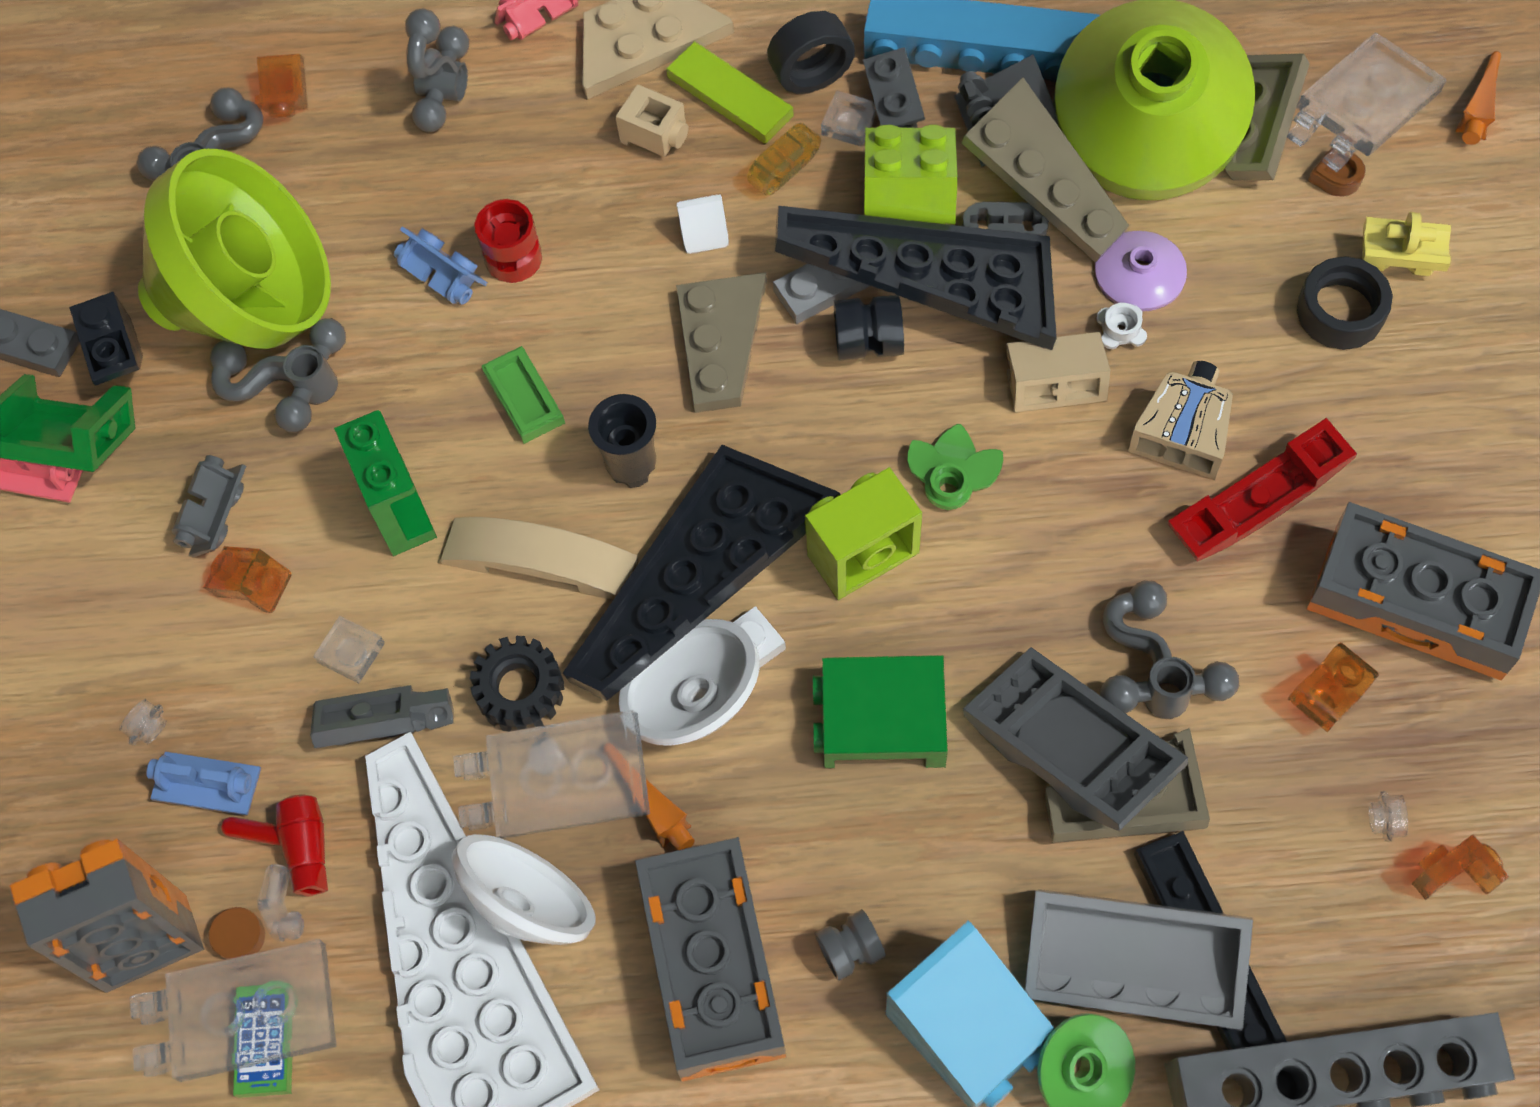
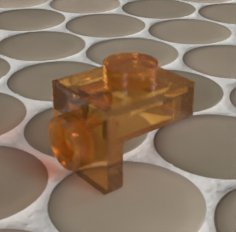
M301 54L257 57L260 95L255 96V105L263 111L269 112V116L274 118L295 116V110L308 109L304 57Z
M224 546L221 553L213 561L211 573L203 588L215 597L247 600L261 611L273 613L292 573L261 549Z
M1338 643L1324 661L1295 688L1288 697V700L1328 733L1358 703L1378 678L1379 673L1346 645Z
M1472 834L1451 851L1442 844L1423 858L1418 864L1424 871L1411 884L1427 900L1464 871L1486 895L1499 887L1509 876L1503 869V862L1497 852L1489 845L1480 843Z

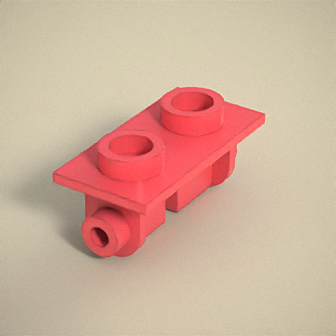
M500 0L494 23L497 26L506 21L507 23L503 25V29L507 37L511 41L515 38L522 40L546 25V21L539 10L544 8L553 21L578 7L579 0Z
M0 458V490L70 503L83 470Z

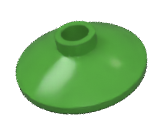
M1079 1014L1064 1020L1050 1033L1042 1047L1037 1072L1040 1092L1048 1107H1121L1124 1104L1134 1081L1135 1056L1128 1036L1118 1024L1097 1014ZM1080 1058V1069L1074 1074L1075 1064Z

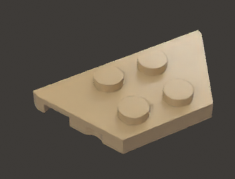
M611 0L584 12L583 88L586 98H593L676 60L694 41L705 47L733 34V21L730 17L699 0Z

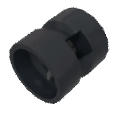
M898 295L873 297L868 305H864L860 298L834 300V322L839 361L864 359L868 351H873L877 357L904 355L903 317L901 301Z

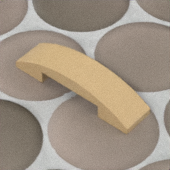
M462 517L454 519L441 562L443 565L488 574L491 567L577 585L579 593L614 600L635 570L638 556L611 544L545 525L500 518Z

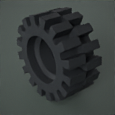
M516 636V643L510 644L508 637L501 638L499 641L502 647L495 650L493 645L490 644L484 648L487 657L484 659L478 655L474 661L477 671H471L470 680L473 684V687H470L472 695L482 715H485L488 722L494 727L498 723L502 731L511 732L513 726L517 728L519 733L528 732L527 725L534 723L535 728L538 729L544 726L541 719L546 715L551 720L556 715L555 704L561 706L563 701L561 690H565L564 680L558 663L549 648L543 649L541 642L534 638L530 644L527 643L525 636ZM518 668L531 671L536 676V686L528 697L514 701L506 699L500 694L499 684L506 673Z

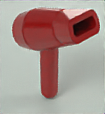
M300 794L289 796L276 804V824L237 817H228L223 820L221 831L225 836L281 846L287 868L290 871L289 875L293 893L302 896H314L328 891L326 866L324 865V823L316 797Z

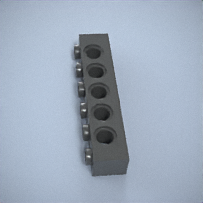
M1498 1012L1179 1057L1165 1063L1173 1107H1233L1225 1100L1222 1093V1085L1226 1078L1235 1080L1243 1091V1100L1239 1107H1345L1356 1105V1107H1391L1390 1100L1409 1097L1411 1107H1422L1445 1103L1443 1092L1462 1090L1464 1100L1498 1095L1496 1084L1516 1080ZM1439 1048L1445 1050L1453 1061V1071L1450 1076L1445 1074L1437 1063ZM1386 1056L1395 1059L1400 1066L1401 1078L1398 1084L1392 1082L1385 1074L1383 1064ZM1333 1063L1339 1064L1347 1072L1349 1084L1345 1092L1336 1088L1331 1081L1330 1069ZM1280 1070L1290 1074L1295 1081L1296 1093L1292 1100L1285 1098L1277 1088L1276 1077Z

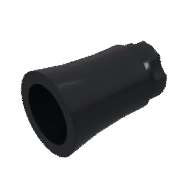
M630 394L610 396L593 409L588 422L589 434L600 450L606 470L616 483H624L629 488L640 487L648 482L649 474L655 469L654 435L656 416L652 407L640 397Z

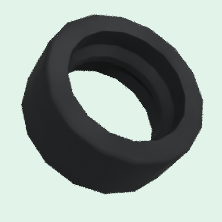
M811 11L797 16L783 25L772 37L767 48V55L778 81L785 90L796 94H804L826 88L838 80L849 69L855 57V45L836 14L827 11ZM826 44L813 56L797 61L801 55L810 49Z
M1346 256L1331 258L1315 266L1305 279L1299 294L1296 311L1302 328L1317 342L1326 347L1342 350L1359 348L1374 340L1384 326L1391 311L1393 293L1388 279L1377 267L1362 259ZM1341 285L1351 287L1362 293L1369 301L1371 313L1366 319L1350 322L1336 319L1326 313L1319 305L1317 300L1318 293L1321 289L1328 286Z

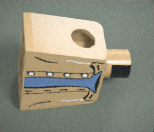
M1195 361L1191 366L1188 376L1175 372L1167 373L1136 423L1128 452L1215 480L1225 454L1233 393L1230 390L1215 385L1220 373L1219 369L1212 363Z

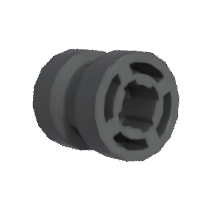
M862 909L847 917L846 923L841 925V932L831 926L815 932L824 958L838 981L853 974L855 968L854 961H857L859 964L863 962L873 964L886 957L879 936L867 914Z

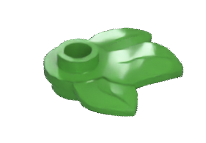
M956 424L942 434L935 446L923 441L912 440L908 450L907 462L911 473L925 483V493L928 500L938 508L952 510L965 505L970 499L972 492L988 488L997 480L1003 465V452L997 449L976 452L968 432L961 424ZM945 484H951L957 490L947 493L942 491L940 487Z

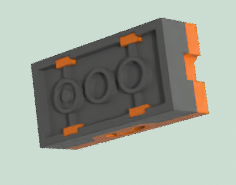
M1348 502L1335 527L1307 610L1502 681L1520 659L1540 594V569Z
M739 837L635 860L676 1070L681 1081L787 1058Z
M105 839L90 843L81 849V859L63 867L55 862L39 865L27 873V878L10 885L28 947L105 993L205 950L186 894L119 839Z

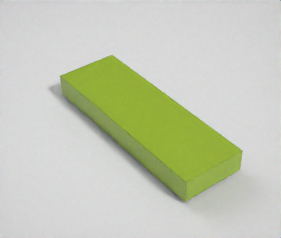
M695 41L666 68L667 77L764 144H767L794 116L793 106Z

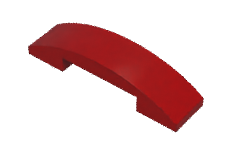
M1325 418L1288 442L1283 453L1211 499L1209 495L1205 496L1170 519L1168 525L1195 560L1200 561L1246 538L1294 507L1356 458L1357 453L1332 423Z

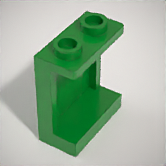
M23 374L0 395V458L94 472L136 429L130 387L113 385L93 406L41 399L37 395L35 376Z
M373 411L335 427L334 430L366 505L393 557L438 538L381 411Z
M944 655L822 658L823 675H813V705H823V723H813L814 753H824L825 768H835L836 760L925 759V768H946L948 746Z

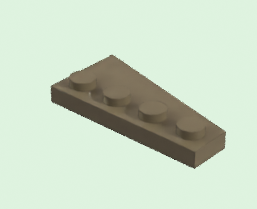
M1023 77L964 136L961 143L1094 262H1097L1129 227V224Z

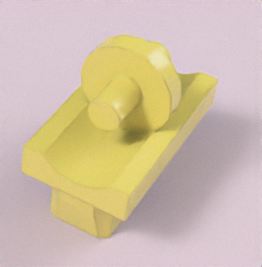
M1409 212L1406 220L1366 217L1363 224L1362 260L1377 267L1382 272L1389 266L1405 267L1413 275L1430 276L1434 270L1447 272L1451 264L1449 254L1451 225L1422 222L1421 213Z

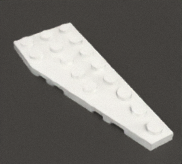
M409 732L366 755L372 814L375 817L378 846H376L378 864L381 867L384 889L382 896L391 969L394 973L396 985L398 1026L401 1028L404 1055H402L404 1074L420 1107H572L599 1091L591 1072L521 939L512 935H504L493 929L487 920L474 908L460 886L454 872L452 853L459 841L466 837L412 733Z

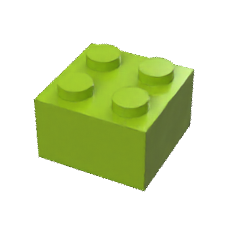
M894 125L865 128L864 215L939 224H955L958 181L955 128H944L939 125H927L922 128H899Z
M890 467L878 474L873 472L865 474L852 485L850 490L836 498L832 496L823 498L805 515L807 556L837 600L844 598L920 553L922 511Z

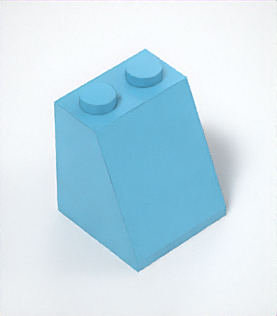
M969 920L887 993L886 1016L967 1107H980L983 1103L987 1107L998 1105L1014 1088L1008 1081L1023 1066L1029 1073L1038 1067L1042 1047L1050 1033L1054 1030V1027Z

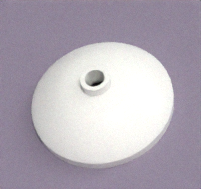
M720 619L703 620L620 690L619 707L624 722L638 738L656 745L688 743L715 732L739 712L755 686L760 667L759 653L755 643L742 627L733 622Z
M481 834L468 835L462 838L454 849L452 863L460 886L474 908L496 931L529 942L565 945L584 940L593 929L596 918L587 897L563 872L537 854L510 841Z

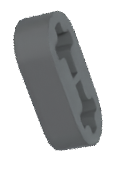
M979 202L967 208L964 212L962 224L965 227L979 228L978 221L984 220L988 229L1047 236L1049 221L1028 202ZM1023 221H1031L1033 231H1025Z

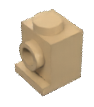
M639 84L636 85L615 116L620 143L628 146L631 142L663 157L666 156L671 147L679 149L685 142L688 134V124H686L683 103Z

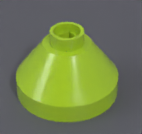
M1137 0L1114 7L1091 21L1077 35L1068 48L1061 62L1054 94V107L1059 128L1101 187L1116 195L1138 200H1163L1182 196L1214 179L1224 170L1238 151L1249 128L1255 103V85L1251 65L1238 39L1213 15L1196 6L1176 0ZM1151 72L1161 73L1170 77L1175 82L1172 86L1161 87L1142 74Z
M213 148L196 150L189 153L158 176L148 190L144 207L143 277L138 284V296L142 307L154 322L168 330L178 331L184 329L246 347L269 349L284 345L321 319L328 306L331 290L330 271L324 248L313 224L302 207L271 174L243 156Z

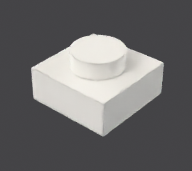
M756 606L733 622L742 627L755 643L759 653L760 667L786 649L785 641Z

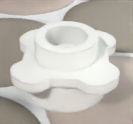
M1117 303L1110 308H1103L1098 312L1097 322L1102 325L1103 335L1101 338L1104 347L1116 349L1119 345L1132 344L1138 347L1145 343L1147 333L1141 327L1143 313L1139 307L1129 303ZM1118 325H1124L1126 329L1120 330Z

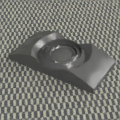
M1032 647L963 708V714L966 719L1008 761L1032 770L1048 782L1073 810L1117 831H1120L1188 765L1187 756Z

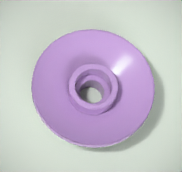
M1148 231L1123 233L1095 264V278L1102 293L1115 304L1129 303L1139 307L1142 311L1160 309L1174 301L1181 293L1187 276L1185 259L1176 245L1167 238ZM1136 261H1145L1149 265H1140Z

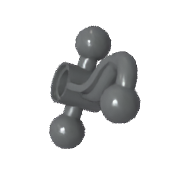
M423 8L414 10L405 20V31L409 37L406 61L408 72L414 77L416 94L426 96V98L419 100L412 109L413 122L422 131L435 132L442 128L446 122V110L442 105L443 100L461 101L465 95L468 81L467 66L465 63L457 62L456 60L464 57L468 52L469 38L464 30L457 26H447L440 30L438 17L433 11ZM436 40L437 49H426L427 44Z
M230 87L220 88L211 97L210 105L214 115L225 122L236 121L243 116L246 118L245 122L210 127L199 134L194 142H187L176 147L171 155L165 149L158 146L146 147L138 155V171L145 178L155 181L158 176L186 155L196 150L213 148L224 150L249 143L262 128L264 117L261 109L254 102L244 99L238 90Z
M332 318L319 320L310 329L311 345L296 347L287 356H269L260 360L237 383H231L230 376L241 372L246 366V350L242 345L224 340L220 341L212 348L210 355L213 366L211 375L212 388L219 397L227 401H242L256 396L273 381L282 380L290 382L294 387L291 396L280 400L275 407L274 415L276 423L280 428L288 432H299L305 429L311 422L312 411L309 404L326 402L337 391L338 380L327 360L330 354L341 350L346 342L345 328L341 323Z
M1144 580L1137 583L1130 592L1114 597L1107 604L1103 612V625L1107 634L1115 642L1129 648L1144 651L1152 657L1153 666L1148 681L1135 682L1128 676L1115 675L1108 678L1102 684L1100 696L1124 713L1131 712L1138 702H1145L1147 709L1153 715L1162 719H1173L1182 715L1188 707L1191 695L1204 694L1213 701L1230 699L1237 693L1240 686L1239 675L1233 666L1226 662L1216 661L1208 664L1201 674H1195L1192 666L1185 660L1172 657L1167 643L1157 633L1129 627L1123 622V616L1128 612H1133L1143 619H1152L1158 617L1167 606V593L1155 581ZM1170 683L1175 685L1180 692L1169 693L1164 691L1159 685Z

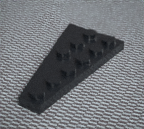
M778 206L775 252L1053 350L1057 335L1050 236Z
M721 445L563 672L564 676L570 683L608 701L806 535L805 515L809 513L810 509L818 501L830 496L836 498L840 495V492Z

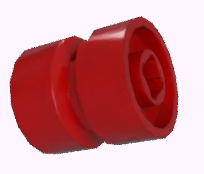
M512 199L495 200L485 205L478 213L474 224L476 237L489 273L499 281L507 283L522 282L532 277L541 265L542 250L530 210L521 202Z

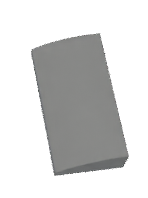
M1039 889L1035 894L1025 992L1034 1000L1243 1030L1253 918Z

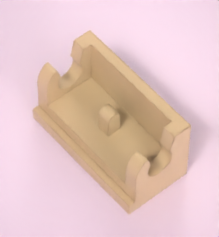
M1100 332L1057 337L1053 350L1027 341L1007 343V357L1010 369H1007V377L1014 412L1107 401L1111 370Z

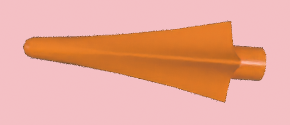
M1499 51L1491 53L1484 75L1455 132H1463L1462 140L1466 144L1475 145L1481 139L1486 140L1488 126L1495 121L1496 81L1501 60V53Z
M606 744L604 746L606 755L629 786L661 846L664 848L671 842L677 851L691 848L695 843V839L687 830L691 828V825L685 820L687 814L642 776L614 744Z

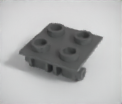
M1034 55L986 79H983L974 71L961 75L958 85L959 93L954 96L968 132L1022 77L1058 125L1053 101ZM978 158V160H979V162H980V165H981L982 167L986 166V165Z

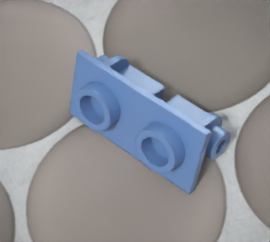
M403 226L400 228V231L410 238L406 243H400L396 247L394 257L397 259V264L423 282H426L433 269H435L436 273L428 286L447 298L451 303H467L472 296V289L470 287L474 281L484 286L487 285V281L474 273L478 267L477 264L457 251L452 256L446 254L441 250L445 242L429 231L421 228L419 233L416 234Z
M165 751L164 755L159 759H151L147 767V778L155 781L150 799L248 816L261 767Z

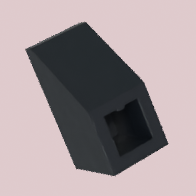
M113 291L69 307L90 377L95 386L140 370L143 353L132 320Z

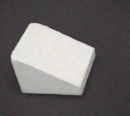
M721 194L677 203L680 229L687 254L728 246L729 239Z

